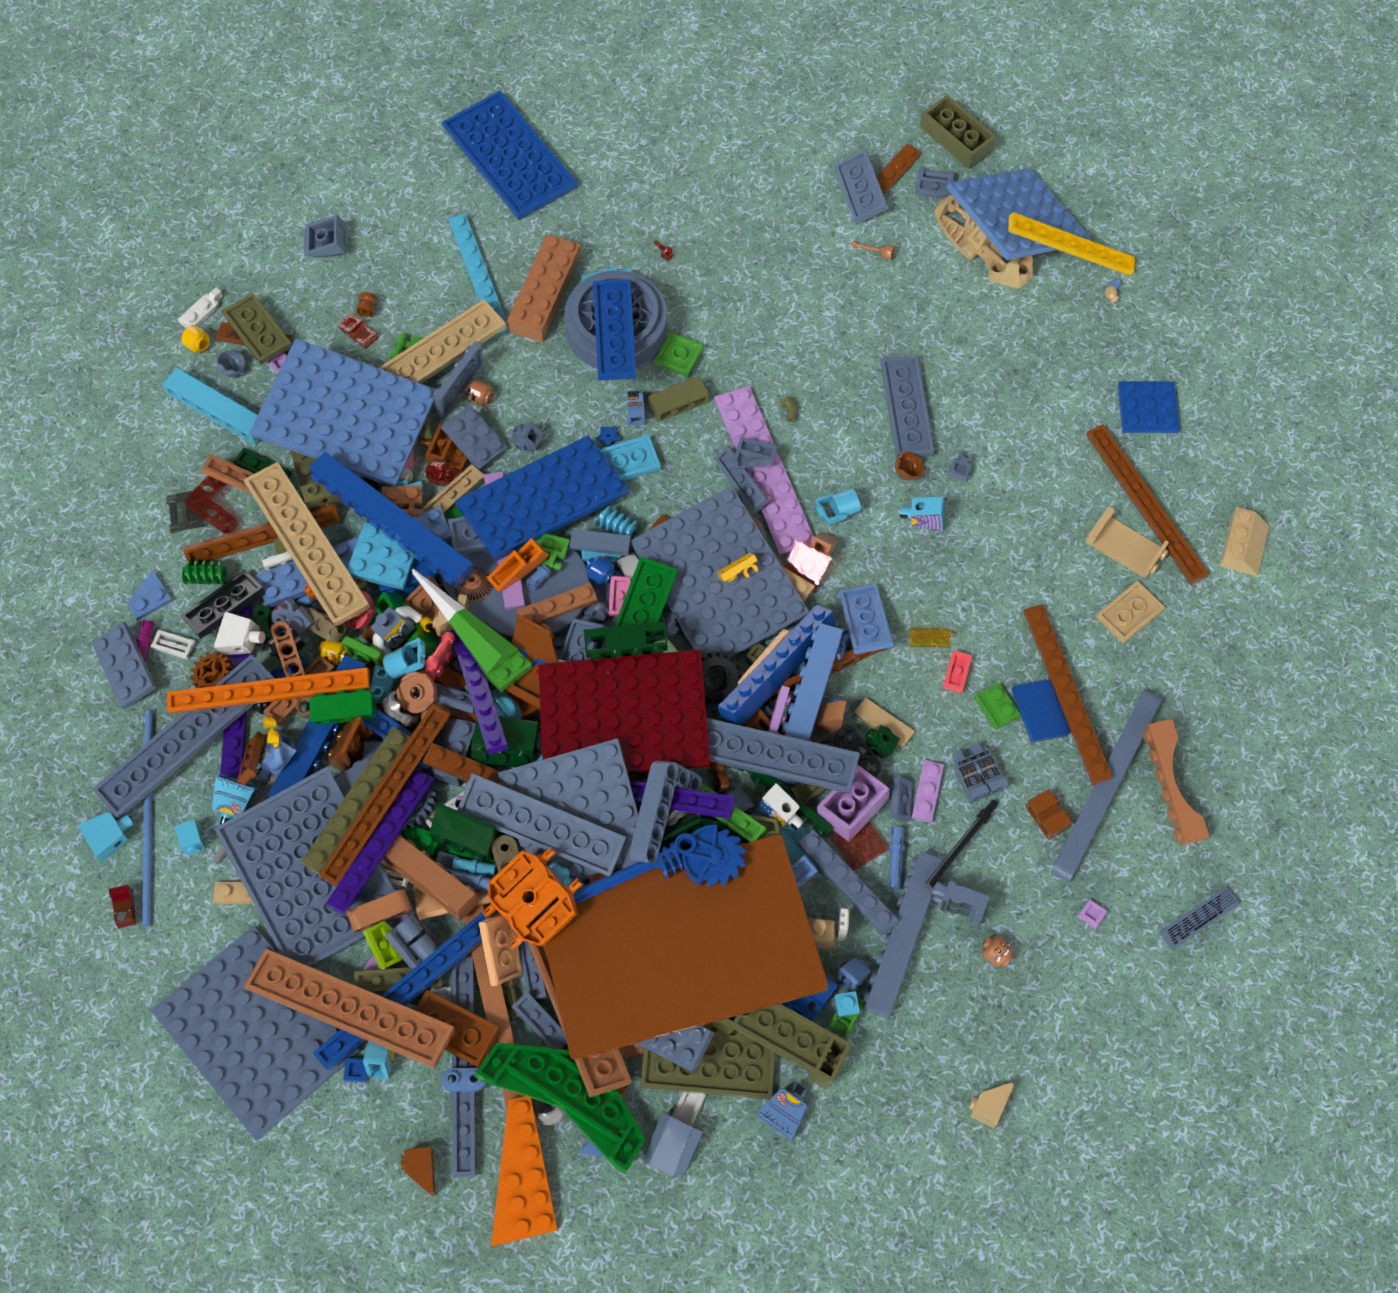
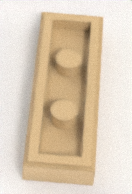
M866 697L853 713L854 716L872 728H876L879 725L888 727L893 734L900 738L897 745L901 748H904L915 733L910 727Z

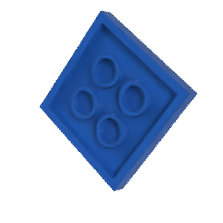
M1118 381L1122 433H1179L1180 426L1175 382Z

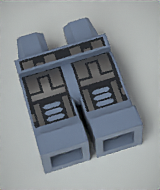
M980 742L969 747L972 756L966 757L963 749L952 754L955 764L953 769L970 804L986 798L987 795L991 796L1001 792L1008 785L1006 778L1002 777L994 758L991 756L990 750H985Z
M951 880L948 885L937 881L930 901L941 905L940 910L946 912L947 909L952 914L960 913L972 918L971 924L979 927L990 896L963 886H955L956 882Z

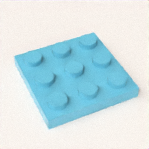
M364 522L347 571L352 578L404 590L415 558L409 550H403L397 541L387 538L380 528L376 529L370 523Z

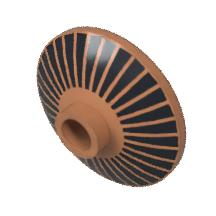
M473 566L474 572L458 588L453 585V590L457 597H459V594L467 595L468 602H476L484 599L490 593L492 584L487 579L490 574L483 568Z

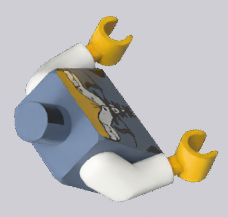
M402 606L396 609L388 607L383 614L381 613L376 617V622L371 627L374 632L373 646L377 647L384 657L399 647L418 625V622L426 632H430L426 624H433V621L429 617H422V614L409 606Z

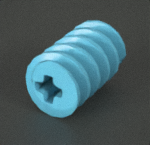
M609 505L599 514L595 525H600V528L606 529L608 533L629 535L631 540L637 536L639 530L636 527L637 521L635 520L630 524V517L623 520L625 514L621 513L617 516V509L611 513L612 506Z

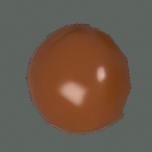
M907 451L898 455L895 462L896 473L900 478L908 481L922 476L925 467H922V459Z

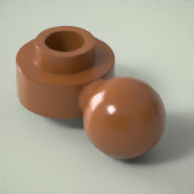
M711 762L710 770L715 775L713 782L714 791L717 794H724L731 788L730 778H728L727 774H723L726 771V765Z

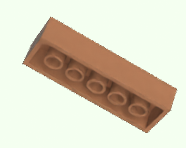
M546 234L507 319L508 331L510 333L544 342L581 259V244Z

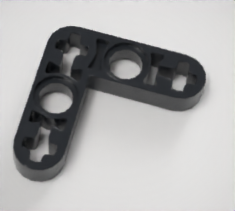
M850 725L841 727L819 742V744L823 745L833 742L837 745V748L854 751L856 747L861 746L866 752L864 755L859 756L857 765L874 777L881 771L879 759L856 729ZM844 732L852 733L851 739L844 738L842 740L843 745H840L839 740L844 737ZM867 757L871 765L876 764L875 771L872 769L868 770V763L865 761Z

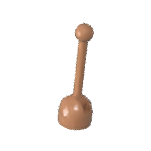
M852 241L851 243L853 248L860 247L880 252L881 256L888 260H892L895 250L893 245L876 248L859 244L857 241Z

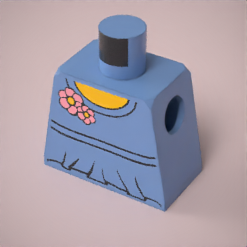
M797 1083L790 1093L781 1088L759 1110L757 1118L792 1141L807 1109V1105L801 1101L807 1090Z

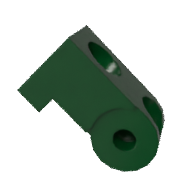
M265 605L255 607L252 613L253 622L260 627V631L265 633L264 642L262 644L256 643L257 645L268 644L267 641L273 638L272 628H270L272 614Z

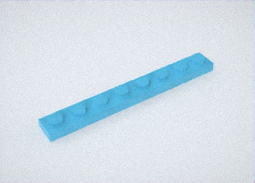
M466 214L448 218L479 302L484 299L506 323V328L499 333L508 331L506 318Z

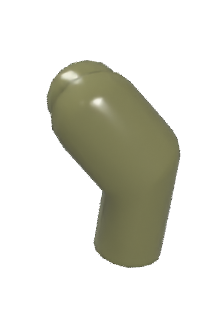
M783 397L780 404L789 410L786 420L795 423L798 406L792 397Z

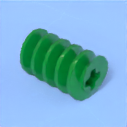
M187 560L182 572L184 584L188 582L195 584L197 582L202 585L205 582L207 585H210L213 582L214 585L219 583L224 585L227 578V571L225 566H223L222 560L218 561L217 566H215L214 560L210 561V565H207L206 560H203L202 565L199 564L198 560H195L194 565L191 564V560Z

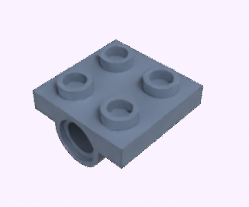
M414 911L407 915L385 936L411 969L417 967L440 945L423 922L418 919Z

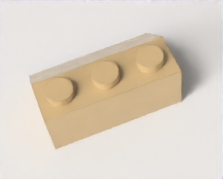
M1240 507L1235 508L1230 518L1219 566L1258 576L1269 525L1256 512Z

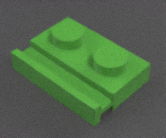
M1000 683L974 696L975 701L995 731L1021 716Z

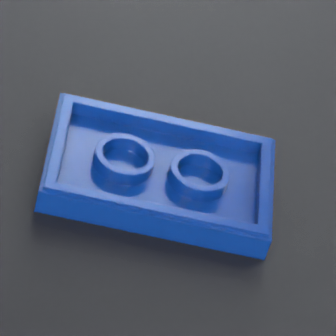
M1050 679L1015 685L1011 688L1031 743L1065 737L1070 734Z

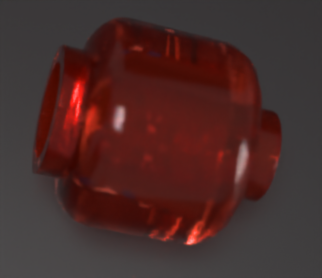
M438 459L431 461L425 469L427 480L442 487L450 484L455 477L453 466L448 462Z

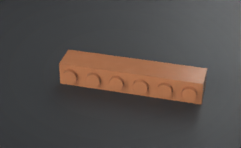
M399 834L383 858V861L461 921L478 904L476 891L471 886L462 884L458 876L453 873L449 874L440 862L435 863L432 861L427 852L424 850L419 851L410 839L405 840Z

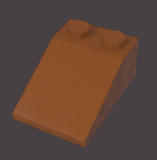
M357 716L346 724L344 730L339 732L337 736L338 742L328 755L332 767L347 771L353 767L355 762L362 759L364 742L371 741L362 717Z

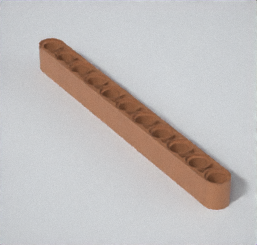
M484 905L475 906L464 917L465 925L484 911ZM480 943L471 952L486 1020L501 1028L492 1047L498 1043L515 1044L502 984L491 986L483 943ZM502 1088L506 1110L508 1100L524 1096Z

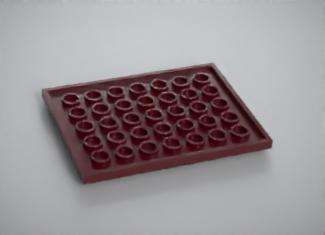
M701 649L623 656L621 658H603L595 661L590 659L538 664L542 760L618 738L628 774L648 773L654 761L675 762L686 769L711 767Z

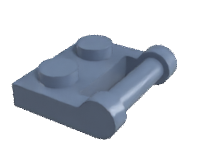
M919 167L915 195L943 199L950 196L951 193L946 187L949 182L953 181L954 171L947 173L924 170V168Z

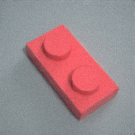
M952 651L943 689L962 694L972 655Z

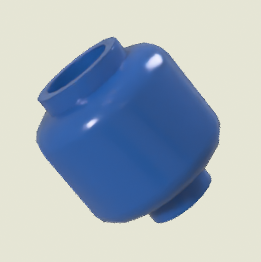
M603 556L592 557L586 564L588 568L587 576L599 585L608 584L611 581V576H614L616 573L614 571V564Z

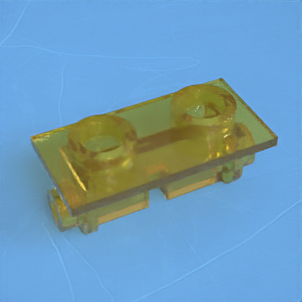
M909 628L910 647H950L949 638L951 637V631L949 629Z

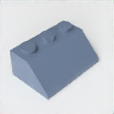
M460 719L449 720L446 726L440 730L433 743L470 759L475 723ZM430 767L428 770L423 768L422 772L434 777L435 781L460 787L462 780L433 767Z

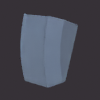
M338 215L306 225L304 233L305 256H330L348 251V229L345 222Z
M664 1111L645 1153L649 1165L672 1177L684 1175L705 1131Z

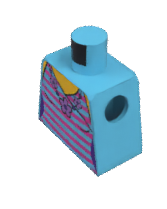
M943 497L913 498L911 507L900 508V518L911 519L913 528L943 531L945 519Z

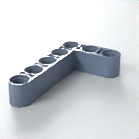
M654 761L652 763L630 848L631 860L644 863H654L657 860L674 789L677 787L700 791L702 779L698 774L675 762Z

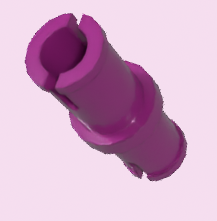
M142 620L140 634L136 638L137 646L144 661H147L149 646L153 642L151 637L155 623L150 620Z

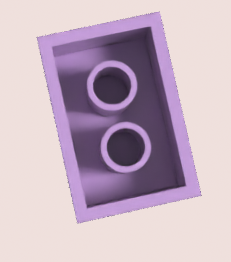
M857 765L850 794L832 790L817 806V814L829 823L835 832L849 842L889 800L890 788Z

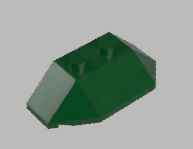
M694 814L689 817L687 815L677 820V823L665 826L659 852L663 851L662 846H665L667 849L670 848L669 843L675 841L681 834H692L699 828L707 825H718V832H720L724 825L719 821ZM685 844L681 849L688 850L691 848V845Z

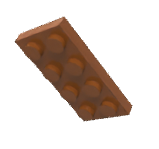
M426 990L415 1011L454 1026L455 1032L445 1050L478 1068L485 1060L501 1031L500 1027Z

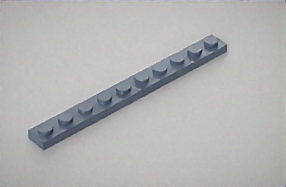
M464 957L452 967V1003L474 1014L473 957ZM452 1054V1068H475L471 1063ZM452 1076V1083H454L456 1076ZM475 1076L471 1078L473 1083H475ZM452 1092L453 1178L476 1177L475 1092Z

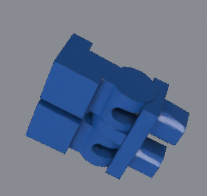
M826 977L828 983L827 991L781 1004L813 1022L837 991L838 985Z

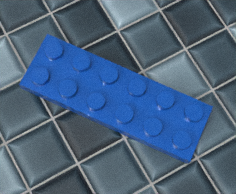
M631 280L593 281L598 381L636 379Z

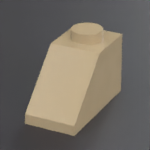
M1008 1083L981 1092L978 1098L973 1097L969 1109L972 1110L970 1117L995 1128L1014 1084Z

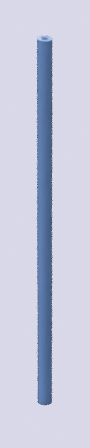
M151 710L145 711V744L153 738V711ZM152 792L144 798L142 927H151Z

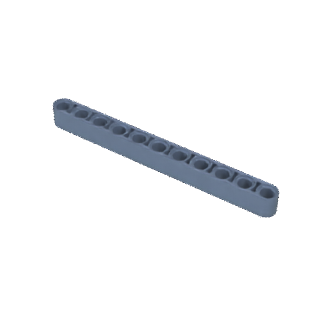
M1146 689L1143 690L1107 760L1112 780L1095 784L1050 873L1070 882L1143 738L1144 728L1151 723L1163 699L1162 697Z

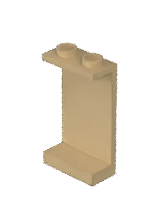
M1108 506L1089 533L1086 543L1145 579L1149 573L1153 575L1159 566L1157 561L1159 559L1163 561L1168 553L1166 548L1169 542L1165 541L1162 546L1157 545L1112 518L1115 510Z

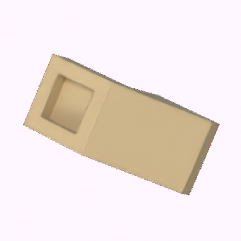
M459 594L457 602L468 610L467 595ZM439 610L438 617H434L433 628H436L437 636L442 637L445 632L452 631L453 627Z

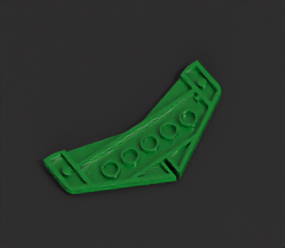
M498 1043L492 1048L474 1075L484 1083L560 1107L606 1159L623 1174H626L644 1144V1135L617 1089L591 1098L589 1097L575 1060L571 1059L569 1050Z

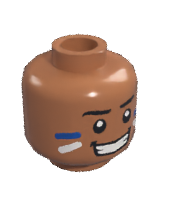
M996 935L993 938L989 936L982 943L984 947L982 956L995 967L1006 966L1014 956L1012 953L1013 946L1001 935Z

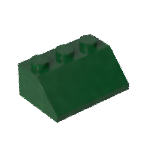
M476 717L471 760L479 763L519 767L535 762L538 740L537 721L499 717L508 749L488 755Z
M437 804L430 828L433 841L443 846L448 844L459 853L467 852L478 861H483L484 859L489 862L493 855V842L499 837L496 826L443 804Z

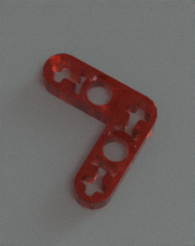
M207 476L189 494L187 505L224 534L232 533L237 526L236 518L212 501L227 483L220 480L216 483L215 478ZM210 486L214 491L206 492L203 487ZM213 509L217 512V515L210 516L207 510ZM229 522L231 523V526H225L224 523L227 524Z

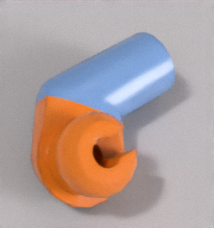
M308 584L305 585L307 589H304L307 595L298 599L299 606L305 607L316 602V596Z

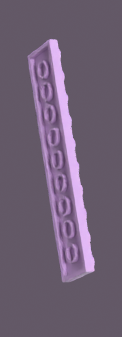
M750 386L714 396V401L735 451L737 450L740 437L774 445ZM776 451L772 465L749 467L746 469L769 500L760 511L778 555L781 557L809 548L814 537L779 454Z

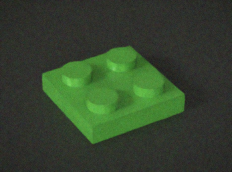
M670 332L655 359V365L689 377L704 349V345Z
M345 636L342 644L349 657L364 661L371 665L373 669H375V666L384 667L381 651L377 647L372 645L368 647L358 638L353 637L351 639Z

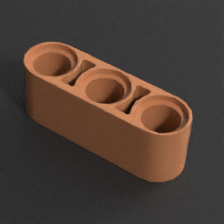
M405 889L350 909L347 915L353 932H358L379 922L411 911L412 907Z

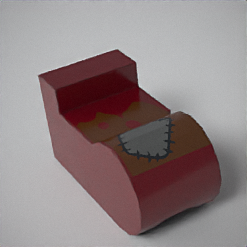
M128 884L108 889L112 899L114 920L117 928L136 925L133 890Z

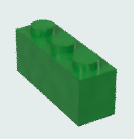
M367 688L357 689L353 693L337 691L335 692L336 695L318 693L315 694V697L309 698L310 722L315 726L350 722L357 716L362 717L363 720L376 719L375 694L368 691Z

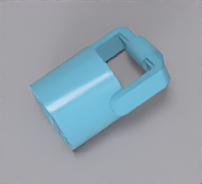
M852 488L816 499V510L827 525L842 521L847 516L861 511L859 498ZM830 501L835 516L829 518L821 504Z
M417 638L385 655L383 665L388 675L397 679L423 668L425 665V642ZM415 647H417V654L413 650Z

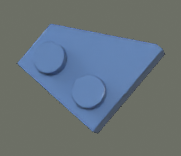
M153 570L127 602V605L138 621L171 603L172 600Z

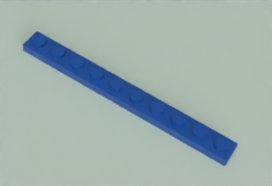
M481 912L381 997L406 1006L482 943L479 922L489 918ZM339 1030L316 1049L313 1054L328 1071L365 1039L344 1030Z

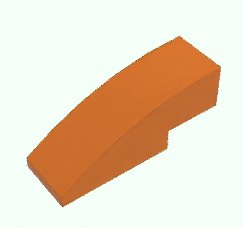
M531 538L518 552L514 550L487 579L498 592H501L530 573L549 554L537 541Z

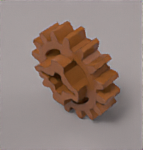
M214 651L213 654L206 652V657L200 655V661H194L196 667L191 668L190 671L194 674L190 676V679L193 680L192 684L196 688L212 687L234 669V666L231 665L232 661L222 652L220 654L217 651Z

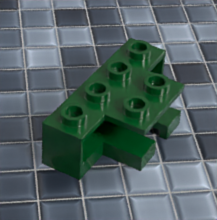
M665 622L583 630L586 658L594 661L601 660L603 657L621 658L623 656L644 655L648 652L655 654L668 651ZM664 635L665 642L647 644L646 637ZM605 641L606 648L588 650L587 643Z

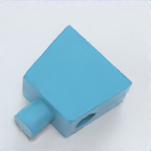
M107 812L78 824V827L100 862H103L128 841L123 831L134 824L128 814L116 820L111 812Z

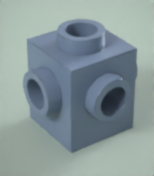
M531 422L519 424L513 429V434L509 440L520 451L533 450L538 446L544 433Z

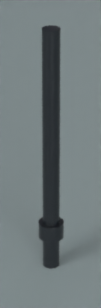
M991 800L985 809H981L974 823L925 882L926 888L932 889L980 827L989 821L992 812L998 806L997 801Z

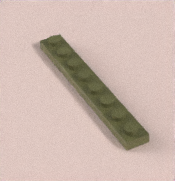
M394 726L392 727L301 861L303 866L319 875L410 736Z

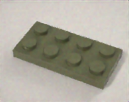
M253 293L221 310L224 318L260 365L292 347L289 339Z

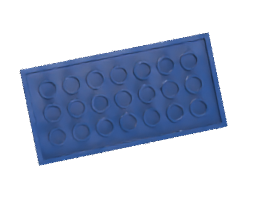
M500 90L441 122L445 131L518 220L578 187L577 181Z
M587 435L456 499L455 503L491 557L496 561L512 553L514 550L522 548L531 538L536 541L542 538L543 535L550 534L629 494V489L590 436Z

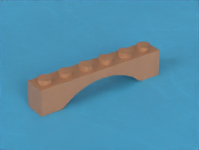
M1173 719L1148 724L1144 728L1143 737L1150 748V760L1154 762L1156 767V779L1161 783L1162 799L1167 803L1169 809L1167 811L1168 818L1173 822L1175 828L1173 832L1175 840L1180 843V846L1204 841L1209 838L1204 818L1185 801L1175 782L1173 754L1178 741V735Z

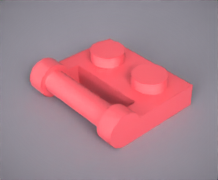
M450 632L444 633L441 643L433 655L429 656L426 660L425 674L430 675L434 681L442 675L445 664L449 663L453 657V652L451 651L455 636Z

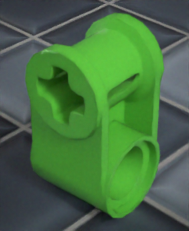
M857 996L859 1010L861 1013L863 1002L861 998ZM836 1011L827 1027L829 1029L834 1028L842 1033L844 1038H847L860 1014L838 1018Z

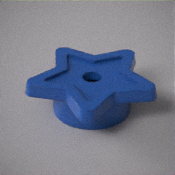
M601 426V434L596 437L597 441H602L607 447L615 441L621 440L616 434V426L611 428Z

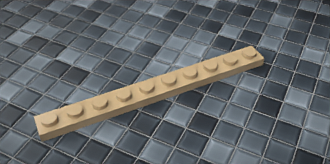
M471 464L422 507L423 513L441 507L443 515H445L456 506V499L471 493L484 481V474ZM353 578L360 590L369 583L368 581Z

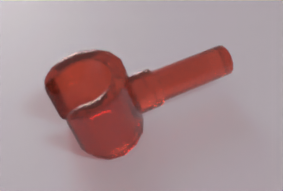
M657 240L654 242L662 251L661 257L669 261L673 257L671 247H665Z

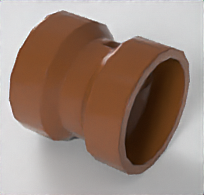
M362 292L358 298L359 304L357 305L356 313L362 317H373L377 297L372 293Z

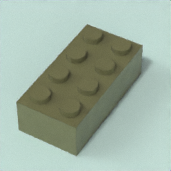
M945 95L925 110L921 116L920 127L969 169L994 150L997 136L948 95Z

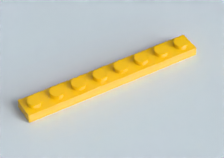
M1014 212L1009 215L1008 232L1129 276L1134 273L1135 257Z

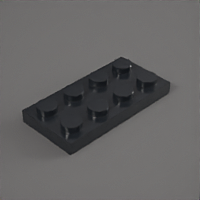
M243 570L180 616L193 632L202 639L221 625L225 612L237 614L266 591L246 570Z

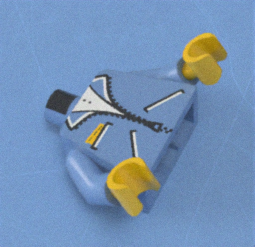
M272 717L263 718V728H270L267 743L260 753L262 758L257 776L263 780H266L270 773L279 775L297 751L293 738L275 729L276 721Z

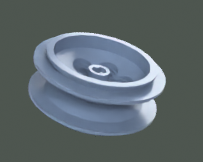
M605 271L588 277L571 292L565 306L566 335L570 348L582 362L598 369L593 281L631 280L633 319H635L633 320L636 369L646 365L657 356L667 336V308L661 292L648 279L627 271Z

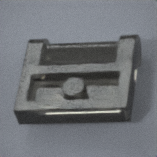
M200 490L171 494L166 497V503L169 505L171 524L169 529L171 533L205 526ZM178 502H181V506H182V514H183V521H182V522H179V521H178V513H177V504H178Z

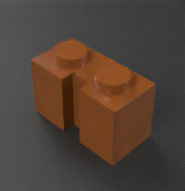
M1049 789L1028 800L1025 806L1048 841L1068 830L1072 824L1070 814L1066 810L1060 809L1058 797L1054 793L1052 794Z

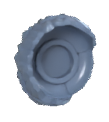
M235 349L227 350L217 358L219 371L227 377L234 378L241 375L246 367L244 355L238 353Z

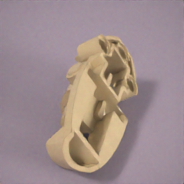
M953 195L945 197L939 202L934 212L941 229L966 258L972 260L979 255L985 261L986 268L989 270L987 275L989 281L1021 288L1033 279L1032 255L1015 258L1008 264L1005 263L1002 254ZM951 212H959L962 218L966 220L965 226H961L947 215Z

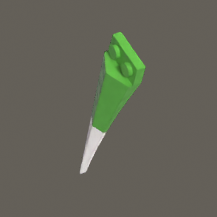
M412 569L415 578L453 627L488 680L501 692L533 668L532 664L519 652L518 648L415 569Z

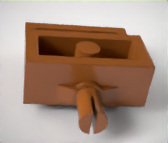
M439 424L432 440H427L423 437L420 440L419 445L429 447L425 454L426 461L429 464L442 468L448 467L447 469L462 473L469 459L441 429L442 425Z

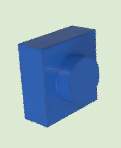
M346 1058L343 1077L345 1082L366 1083L367 1073L363 1059Z

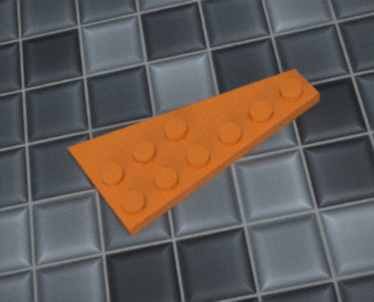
M527 1096L508 1100L491 1246L558 1231L532 1100Z

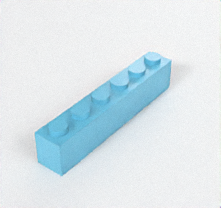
M178 368L163 383L167 394L254 445H257L261 440L250 436V430L258 415L253 413L246 405L241 406L232 397L224 396L218 389L210 388L203 380H197L189 372L181 371Z

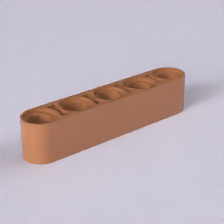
M276 622L272 626L271 631L286 677L305 675L290 627L285 622ZM279 629L287 631L284 636H277L276 632ZM290 647L293 649V652L289 655H284L282 650ZM291 666H297L299 671L291 674L288 672V669ZM310 697L293 699L297 712L302 718H310V710L304 712L300 709L304 703L309 704Z

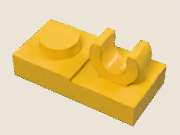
M748 553L717 571L716 574L720 580L730 582L742 570V574L748 578L747 569L749 567H752L754 572H758L757 566L753 564L758 560L754 554Z

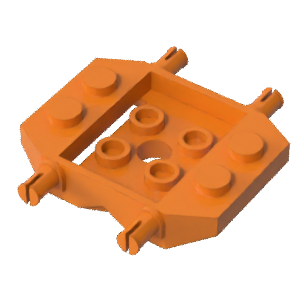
M549 847L542 855L538 856L522 850L488 882V898L491 904L482 913L489 918L498 910L508 920L517 935L508 943L513 950L525 941L544 947L578 914L573 895L583 883L578 878L568 887L562 883L547 865V861L556 854L552 847ZM532 891L534 900L531 903H527L525 896L528 892ZM558 897L559 900L528 928L527 926Z

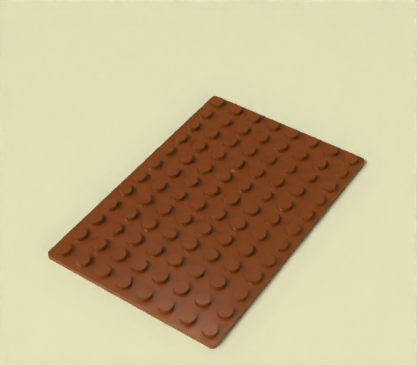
M781 835L739 845L746 850V854L740 855L744 860L745 867L737 866L738 878L734 879L730 875L725 886L721 885L720 880L711 887L707 886L708 880L703 881L702 885L698 886L687 876L684 866H682L683 872L680 868L675 869L676 875L672 871L668 872L669 878L665 879L660 868H655L576 904L578 914L545 945L571 1059H581L828 990L826 976Z

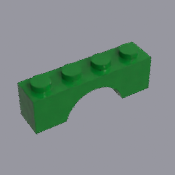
M383 592L374 604L378 614H383L388 607L396 609L402 606H409L399 593ZM419 622L406 637L407 643L417 638L425 642V661L429 656L433 655L439 646V643L432 634L426 632ZM415 647L413 650L417 654V647Z

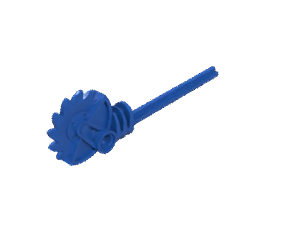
M707 825L699 828L692 834L684 833L679 835L675 841L669 843L670 848L668 849L662 846L663 851L659 852L658 858L654 863L637 862L613 873L611 877L606 876L576 890L573 895L575 903L578 904L655 868H660L665 879L669 878L668 872L672 871L676 875L675 869L680 868L683 872L682 866H684L687 876L698 886H701L705 880H708V887L715 885L719 880L721 885L725 886L730 875L734 879L738 878L737 866L745 867L744 860L740 855L746 854V850L736 845L740 842L739 837H728V829L718 832V825ZM685 844L691 845V848L688 850L681 849ZM559 898L554 900L547 908H545L540 913V916L542 917L559 900Z

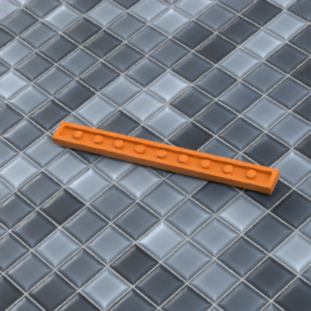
M359 668L167 692V712L172 714L312 697L318 693L336 694L335 692L337 691L353 692L361 688L369 690V669Z

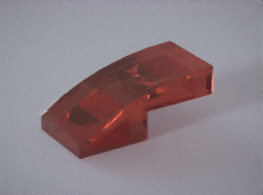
M350 313L337 324L342 332L365 349L379 338L375 331L366 327L361 319Z

